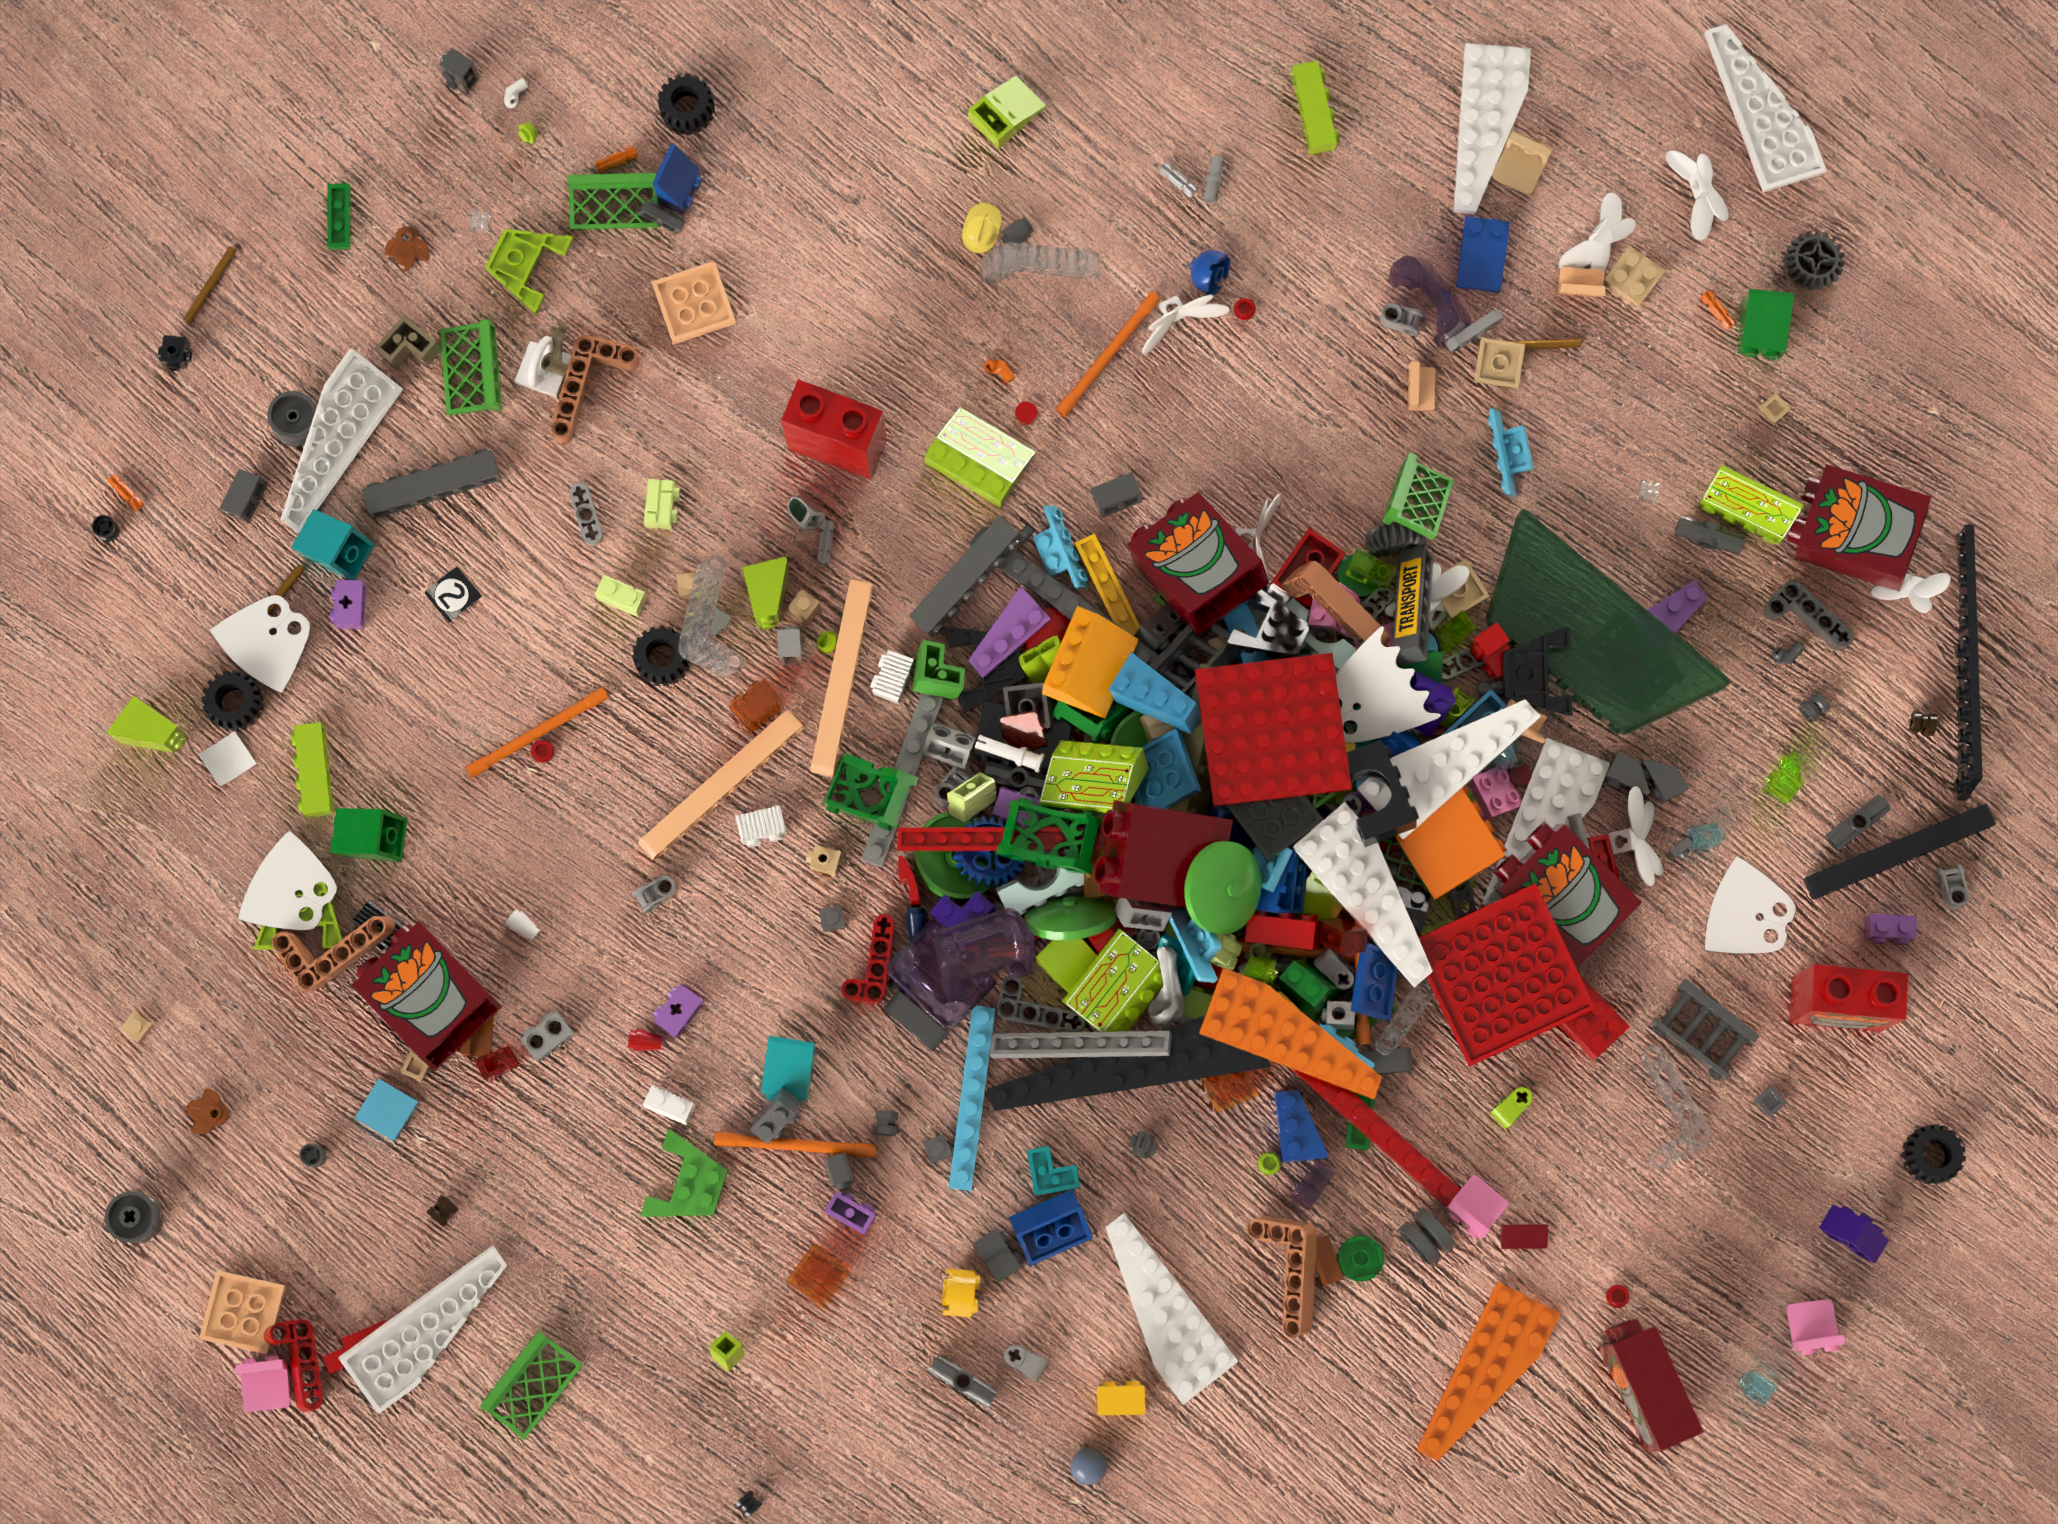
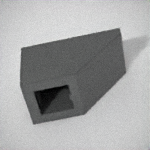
M1618 751L1604 780L1608 781L1607 784L1615 789L1622 788L1628 791V795L1633 787H1639L1643 799H1645L1649 795L1650 790L1640 762Z
M1648 759L1640 764L1646 781L1648 780L1652 786L1651 793L1657 801L1660 800L1661 804L1668 802L1689 789L1678 768Z

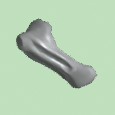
M1162 946L1157 950V956L1160 961L1164 985L1148 1008L1152 1022L1159 1025L1170 1021L1175 1023L1182 1022L1186 1015L1177 973V953L1171 947Z

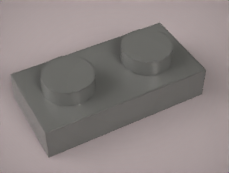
M645 202L637 213L675 234H678L685 224L680 221L681 218L671 212L667 214L661 210L659 205L653 202Z

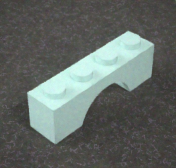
M1292 598L1285 607L1308 623L1310 611ZM1309 631L1300 648H1305L1310 652L1309 655L1333 653L1335 674L1357 651L1344 639L1335 643H1324L1315 639Z
M1057 868L1052 880L1043 886L1029 887L1014 879L997 887L996 890L1008 915L1017 917L1027 911L1026 908L1032 905L1038 907L1046 903V898L1053 895L1058 897L1067 893V888L1073 885L1079 887L1089 881L1088 878L1092 877V875L1071 873L1063 868Z

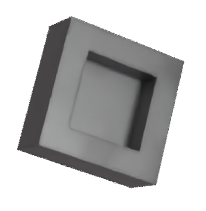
M1687 837L1667 852L1666 855L1671 861L1676 857L1681 860L1690 853L1688 848L1693 843Z
M841 905L819 909L824 933L846 928Z
M1773 1085L1753 1099L1767 1118L1771 1117L1787 1103Z
M944 1134L923 1142L931 1164L953 1156Z

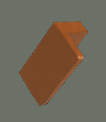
M494 1016L461 1046V1055L472 1057L491 1056Z
M1328 1235L1318 1238L1316 1246L1315 1271L1321 1287L1343 1280Z

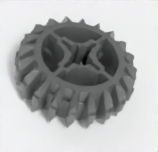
M1808 231L1806 236L1800 234L1798 240L1793 239L1791 242L1792 246H1788L1786 249L1788 254L1784 256V260L1788 262L1785 264V268L1791 269L1788 272V276H1795L1794 283L1800 280L1802 282L1801 288H1804L1806 284H1809L1810 290H1813L1815 285L1818 290H1821L1823 285L1829 287L1832 284L1831 281L1836 282L1838 275H1841L1843 272L1841 267L1845 265V261L1842 260L1845 256L1844 252H1838L1841 249V245H1834L1836 238H1832L1831 241L1827 239L1828 233H1825L1823 237L1820 236V231H1816L1814 236L1811 231ZM1812 246L1810 252L1799 254L1800 249ZM1813 255H1814V258H1815V262H1818V263L1816 264V266H1815V263H1814V259H1812ZM1831 267L1829 272L1817 275L1820 268Z
M1391 523V525L1385 524L1366 533L1365 541L1368 553L1377 557L1399 555L1402 550L1425 545L1426 537L1399 523Z

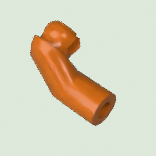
M989 359L983 365L986 372L1000 374L1006 383H1010L1016 378L1003 360Z

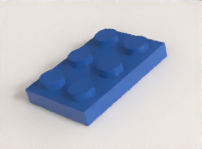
M1361 943L1351 1012L1383 1021H1391L1398 969L1378 946Z

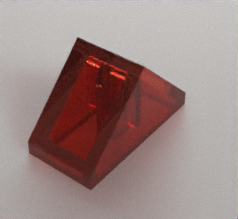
M510 1046L474 1060L484 1080L488 1083L520 1066Z

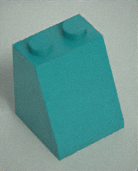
M313 509L291 548L301 556L347 580H355L375 543L353 526Z
M769 1036L761 1093L766 1095L767 1100H770L783 1087L800 1100L799 1105H802V1101L808 1102L817 1051L815 1043Z

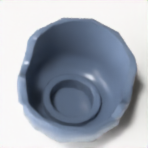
M1092 1447L1080 1449L1070 1463L1072 1477L1079 1484L1086 1486L1099 1482L1107 1468L1105 1456L1098 1449Z

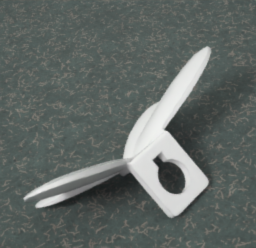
M1669 151L1666 153L1668 164L1680 176L1689 181L1695 197L1691 216L1692 234L1695 239L1704 240L1710 233L1714 215L1721 221H1726L1729 217L1724 200L1711 184L1713 177L1711 161L1708 156L1700 154L1695 163L1679 151Z
M1608 193L1604 197L1600 209V223L1588 238L1589 240L1574 246L1561 257L1559 268H1584L1590 264V269L1605 271L1609 261L1611 243L1626 238L1633 232L1636 226L1632 218L1621 220L1622 203L1618 195Z
M1214 295L1198 298L1185 305L1182 304L1178 296L1160 303L1159 308L1164 316L1156 320L1149 327L1148 330L1155 329V331L1144 345L1142 353L1146 355L1152 351L1167 333L1172 323L1186 316L1199 318L1219 317L1227 314L1229 307L1221 304H1206L1214 298ZM1171 304L1178 306L1169 313L1166 311V308Z
M1277 494L1269 506L1267 498L1260 514L1257 529H1236V533L1240 537L1243 534H1250L1253 538V542L1249 544V547L1261 558L1267 577L1268 573L1260 547V537L1279 506L1281 494Z
M1433 564L1429 618L1430 629H1434L1447 616L1441 599L1457 591L1468 580L1470 572L1466 566L1453 567L1441 575L1440 565ZM1395 602L1388 605L1385 609V613L1390 617H1393L1396 607ZM1440 611L1437 619L1432 621V618L1434 616L1433 612Z
M1939 573L1924 579L1906 574L1900 592L1878 585L1872 589L1871 594L1873 597L1882 600L1908 597L1916 610L1921 613H1927L1932 608V602L1929 598L1946 590L1951 577L1946 573Z
M1633 787L1628 797V814L1631 828L1611 832L1608 835L1614 855L1635 850V863L1639 876L1647 886H1653L1655 881L1654 873L1658 876L1663 874V867L1657 854L1645 841L1653 823L1654 805L1650 801L1644 804L1640 788ZM1619 835L1627 838L1628 841L1620 849L1615 844V840Z

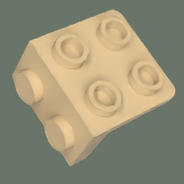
M1511 132L1505 149L1493 171L1492 178L1517 191L1530 195L1538 182L1552 149L1548 148L1543 142H1534L1528 139L1523 133Z

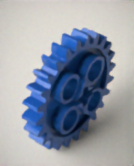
M982 816L980 823L974 818L972 826L966 823L964 827L1005 826L1002 825V818L996 823L993 816L989 822ZM954 851L957 853L953 856V860H959L956 868L963 867L961 875L963 876L968 873L970 875L968 878L969 882L975 878L977 879L976 886H979L982 881L985 883V888H988L990 883H993V886L997 888L999 882L1004 885L1008 880H1014L1015 875L1019 876L1020 868H1023L1025 865L1024 861L1020 862L998 855L996 851ZM998 859H1005L1007 864L1000 863ZM976 862H983L985 867L979 866Z

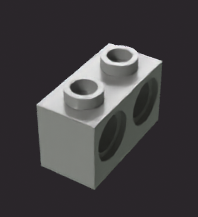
M784 626L782 630H777L780 665H803V644L800 629H796L795 626Z
M934 722L927 736L922 754L965 769L971 758L976 737Z
M1119 898L1114 909L1124 927L1164 931L1172 914L1167 904Z
M557 1011L554 1014L549 1012L542 1017L541 1024L537 1027L531 1026L522 1033L524 1037L520 1039L538 1063H541L576 1036ZM554 1023H560L562 1026L558 1034H551L550 1027ZM536 1037H542L543 1044L540 1048L532 1047V1041Z

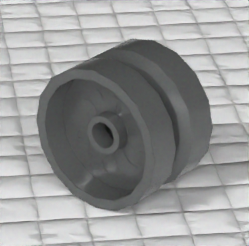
M288 391L276 396L270 403L267 412L269 425L276 438L287 446H304L316 406L310 397L301 392Z
M128 1191L117 1195L110 1201L106 1208L104 1219L107 1230L114 1238L121 1242L142 1244L150 1241L158 1234L162 1227L163 1214L160 1205L154 1198L140 1192Z
M1421 1208L1413 1215L1416 1225L1411 1222H1405L1398 1229V1232L1418 1257L1430 1267H1434L1441 1260V1255L1437 1248L1444 1253H1449L1457 1245L1441 1223L1426 1209Z

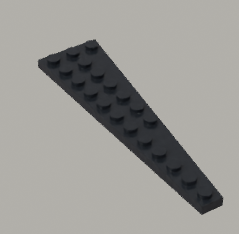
M1965 524L1961 532L1957 534V546H1960V553L1957 558L1959 566V645L1955 646V658H1959L1955 670V677L1958 679V687L1956 689V699L1958 700L1957 779L1954 780L1953 784L1954 793H1957V801H1967L1983 778L1974 525Z
M1205 1016L1161 1030L1170 1031L1172 1034L1170 1056L1080 1057L991 1087L987 1091L993 1109L997 1111L1269 1068L1271 1065L1268 1059L1199 1034Z

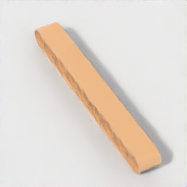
M852 579L849 583L815 744L811 773L833 777L873 591L872 583Z
M789 710L782 713L643 836L638 845L653 861L658 859L797 736L804 726Z

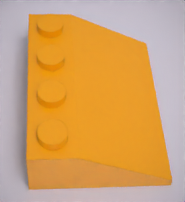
M1077 606L1044 682L1042 694L1106 719L1114 700L1108 689L1131 652L1134 653L1139 639L1101 615Z

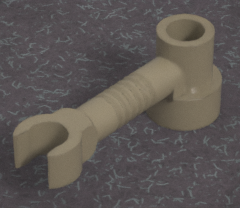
M559 321L558 328L553 325L551 327V333L554 338L553 354L547 353L543 357L541 368L549 373L554 372L564 376L568 365L562 362V346L567 325Z

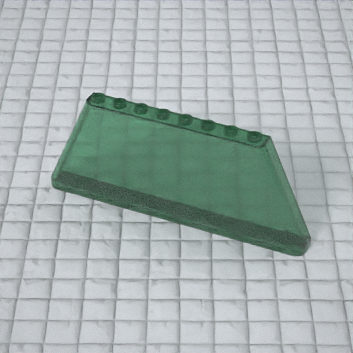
M1522 509L1516 515L1486 615V621L1488 622L1486 625L1489 628L1497 622L1510 639L1508 645L1511 647L1563 627H1570V648L1547 649L1548 676L1552 675L1556 679V685L1562 690H1570L1574 694L1572 698L1583 706L1585 703L1591 708L1589 712L1598 720L1603 718L1609 723L1607 727L1613 733L1618 735L1620 732L1625 736L1722 692L1729 686L1731 681L1724 673L1531 513Z

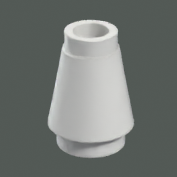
M517 909L514 910L505 922L509 926V930L531 941L540 931L523 911L519 912Z

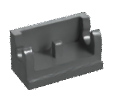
M238 469L220 509L227 512L228 515L249 524L268 483L257 475Z
M1132 472L1091 488L1093 500L1101 518L1143 502L1142 492Z

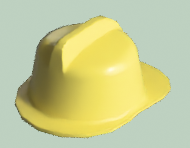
M989 203L977 204L970 209L962 231V240L967 249L974 253L989 251L997 240L1002 217L1000 211L994 205Z

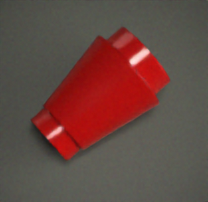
M638 1028L630 1030L628 1048H633V1051L661 1049L662 1036Z

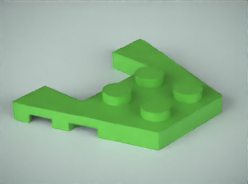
M668 1129L662 1150L684 1156L670 1202L647 1196L640 1216L714 1215L728 1170Z

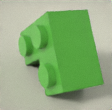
M927 640L922 641L916 651L913 692L957 699L964 687L965 668L943 664L945 644Z

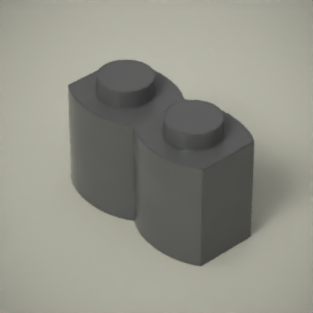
M846 1153L824 1159L833 1189L837 1188L840 1192L852 1188L851 1184L855 1182Z
M994 1229L973 1243V1246L997 1283L1021 1268L1019 1263L1022 1262V1259L1016 1250L1011 1252L1008 1248L1007 1243L1010 1241L1003 1230L998 1232L997 1229Z

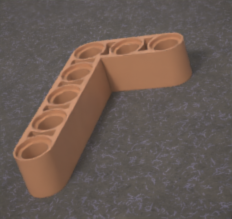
M582 335L576 339L551 425V431L557 442L568 443L574 436L594 363L627 371L635 370L640 364V359L634 347L589 335ZM583 345H591L590 350L581 351ZM604 350H613L610 356H602ZM628 354L634 355V359L630 362L623 360ZM578 365L586 366L582 372L575 371ZM574 385L580 387L576 393L569 392L570 387ZM568 406L574 407L573 412L570 414L563 413L564 408ZM566 427L568 431L564 435L557 434L559 428Z
M1311 561L1298 567L1282 584L1285 592L1293 598L1309 593L1360 646L1381 627L1336 579L1316 561ZM1383 630L1381 644L1385 646L1391 638Z
M374 916L316 960L295 932L277 933L273 937L272 945L298 986L303 990H314L323 987L391 935L395 929V923L389 916ZM380 921H382L384 927L382 931L378 928ZM363 934L366 937V942L364 945L361 942V936ZM285 937L289 940L288 947L284 944ZM345 947L348 949L349 953L347 958H345L343 954ZM298 955L301 958L300 966L296 962ZM328 961L331 964L330 971H328L326 968V963ZM310 974L314 978V982L312 985L309 982Z
M1268 1215L1254 1218L1247 1224V1232L1251 1238L1287 1245L1283 1332L1291 1339L1306 1335L1312 1329L1317 1230L1309 1222Z

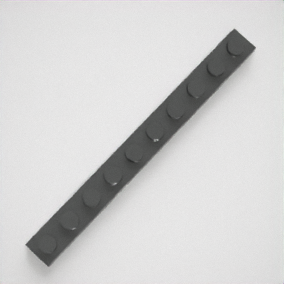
M983 526L969 542L970 547L986 531ZM1010 550L1005 556L1006 560L999 568L1069 620L1072 619L1077 606L1097 613L1115 624L1014 550L1012 552ZM1138 641L1133 653L1149 666L1159 656L1140 641Z

